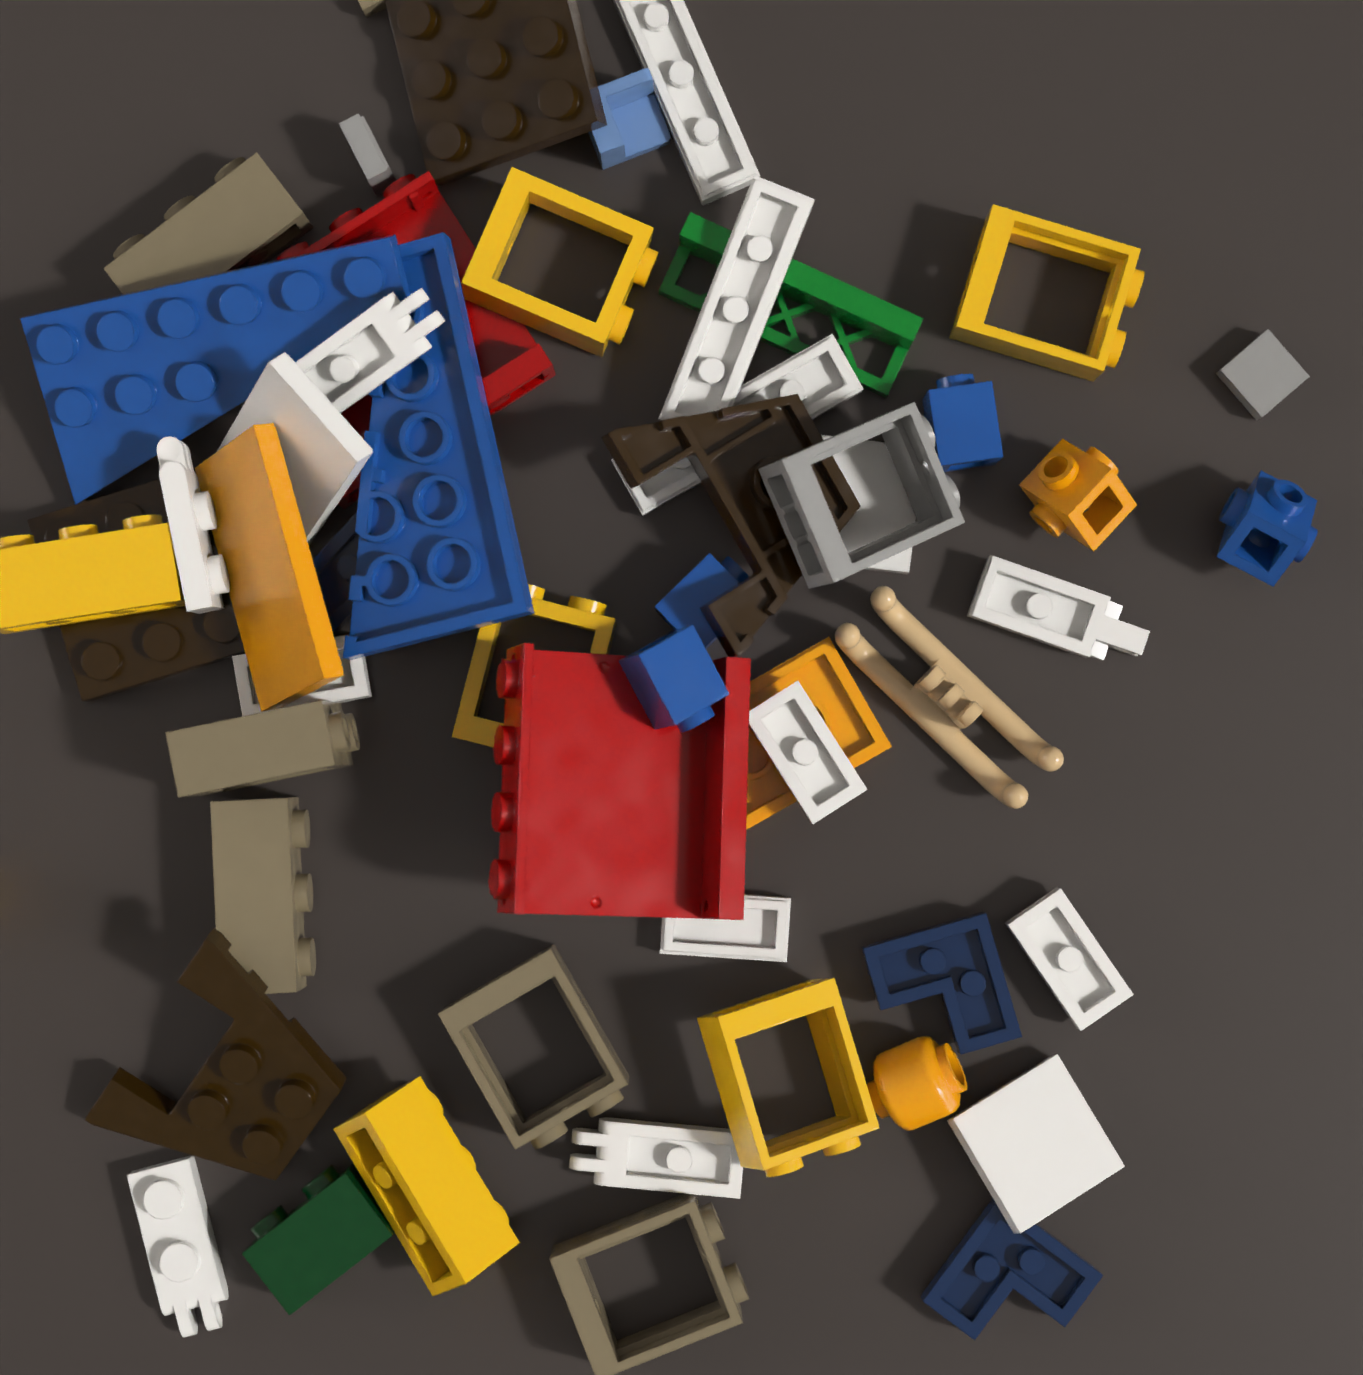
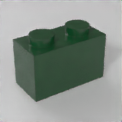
M354 1163L340 1174L332 1165L301 1189L308 1199L290 1213H287L283 1206L279 1205L250 1228L256 1239L245 1249L242 1255L289 1316L394 1234L392 1227Z

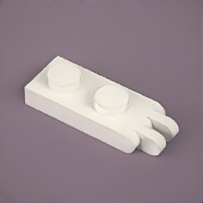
M420 288L402 302L392 292L295 363L334 407L342 413L431 349L432 346L425 336L443 324L445 320L438 310L418 324L412 319L410 314L430 299L423 288Z
M164 437L158 442L156 448L160 466L159 478L187 612L201 614L224 609L222 594L230 592V581L223 556L221 554L213 555L209 530L217 529V517L212 497L209 491H200L189 447L175 437Z
M599 1118L598 1129H572V1143L597 1147L596 1155L570 1154L569 1168L578 1171L594 1172L593 1183L596 1185L740 1199L743 1167L740 1165L730 1129L619 1118Z
M190 1155L131 1171L127 1174V1179L163 1315H176L179 1331L183 1338L198 1333V1324L194 1308L197 1307L201 1309L207 1331L222 1328L223 1321L219 1302L228 1299V1286L195 1157Z

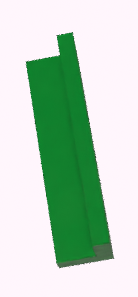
M690 212L679 235L680 245L658 290L659 295L700 313L707 293L698 295L678 286L677 283L691 254L715 265L717 269L732 231ZM792 258L775 300L780 313L768 318L760 341L794 356L810 346L800 342L792 319L813 311L829 317L837 338L836 341L862 387L887 398L924 318ZM784 297L801 304V306L788 310ZM784 322L788 336L770 327ZM841 323L859 332L845 336ZM873 337L895 347L882 379L857 368L849 345Z

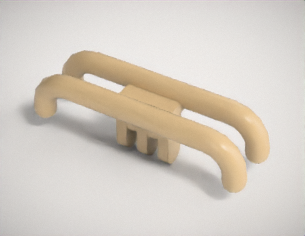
M879 586L874 589L870 597L872 608L884 623L931 668L912 685L861 635L858 627L852 623H844L835 631L837 645L870 680L992 796L1009 808L1018 809L1023 807L1028 801L1026 788L1003 772L960 729L967 728L981 715L1029 761L1042 770L1049 772L1061 768L1064 761L1061 750L1047 743L899 602L891 588Z

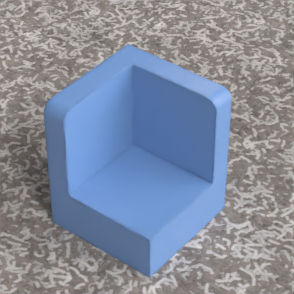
M644 68L598 86L607 126L590 131L588 134L602 170L670 143L671 135L654 94V80L649 68Z

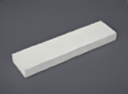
M613 0L642 69L649 68L654 80L655 97L702 206L750 186L754 175L760 177L759 171L684 0Z
M753 176L658 419L687 417L734 406L815 199L758 176Z
M831 334L743 384L734 406L798 394L813 420L862 392L864 389L834 335ZM685 457L631 489L614 459L611 460L643 516L702 483L690 461Z

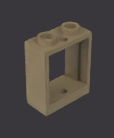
M324 700L165 732L178 798L207 796L352 766L351 752L360 750L359 735L353 714H344L341 703Z
M554 944L445 1006L438 1013L515 1150L528 1142H531L535 1150L540 1149L568 1131L564 1121L585 1109L591 1118L595 1117L624 1099L620 1089L628 1085L630 1076ZM552 979L602 1066L604 1073L525 1118L472 1024Z
M683 1193L553 1245L549 1260L594 1375L617 1374L743 1323L740 1303L748 1300L749 1295L736 1262L725 1266L717 1248L716 1242L726 1238L712 1202L701 1206L697 1195ZM686 1217L718 1300L617 1340L585 1257Z

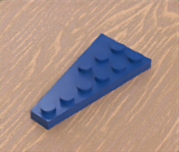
M444 232L398 245L410 294L423 288L430 298L426 303L413 311L410 316L418 324L438 310L445 322L425 336L432 346L431 349L368 393L372 397L369 431H365L364 440L372 448L373 453L361 469L355 526V532L359 535L356 571L355 575H351L348 600L353 601L350 634L349 636L345 635L343 659L353 660L535 614L451 238Z
M396 235L67 306L20 318L75 505L157 455V444L162 438L171 436L181 441L246 401L269 361L285 352L294 362H297L390 293L394 292L400 302L410 296Z

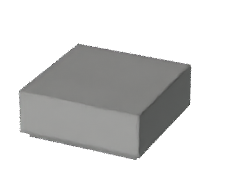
M358 113L340 122L339 125L375 195L384 192L396 179L364 116L360 117Z
M1269 329L1264 331L1216 373L1256 421L1265 416L1310 377Z

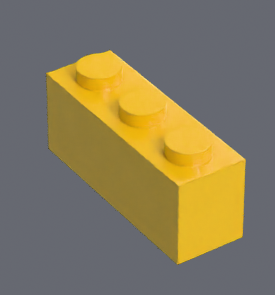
M159 514L140 515L123 519V530L99 533L98 525L88 524L59 529V540L35 543L34 535H13L0 538V633L10 634L185 606L169 522L163 523L162 515Z
M421 1076L389 1091L333 1129L432 1296L467 1284L520 1243L509 1225L507 1213L493 1199L476 1170L473 1156L459 1142L443 1115V1108L439 1099L433 1092L428 1090Z

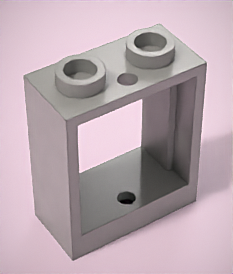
M915 402L887 412L758 469L809 589L835 583L965 523L959 509V491L954 481L944 473L934 449L936 440L932 426L919 413ZM882 434L918 521L848 553L811 464Z

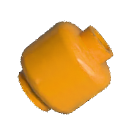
M928 1036L917 1037L877 1055L873 1065L874 1080L867 1083L871 1101L877 1115L882 1119L890 1116L900 1128L906 1131L917 1129L955 1113L960 1106V1093L967 1090V1081L963 1068L952 1047L948 1043L939 1045Z

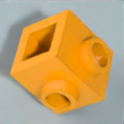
M1063 438L1019 484L1034 504V508L1029 512L1030 516L1042 529L1055 538H1058L1064 532L1093 552L1137 506L1117 476L1119 473L1118 468L1104 453L1092 446L1084 452Z

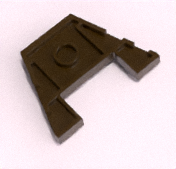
M798 394L722 408L717 411L687 417L680 416L665 419L656 423L635 427L618 428L601 437L631 489L685 457L690 461L753 571L751 576L700 607L728 657H737L748 649L754 641L753 636L769 616L775 615L787 600V593L803 575L758 470L823 441L821 434ZM830 456L811 464V467L840 533L861 505L834 457Z
M213 928L177 982L231 1016L234 1020L177 1102H174L119 1067L84 1120L100 1128L276 1181L339 1094L347 1078L295 1017L288 1020L265 994L268 989L265 982L253 969L248 973L228 951L232 944L220 931Z

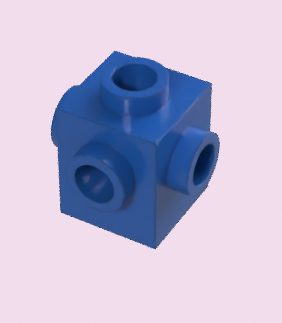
M1260 470L1246 491L1236 487L1226 501L1218 519L1226 524L1216 557L1274 587L1293 560L1299 563L1304 559L1316 539L1318 529L1311 526L1317 500L1307 495L1295 483L1288 480H1278Z

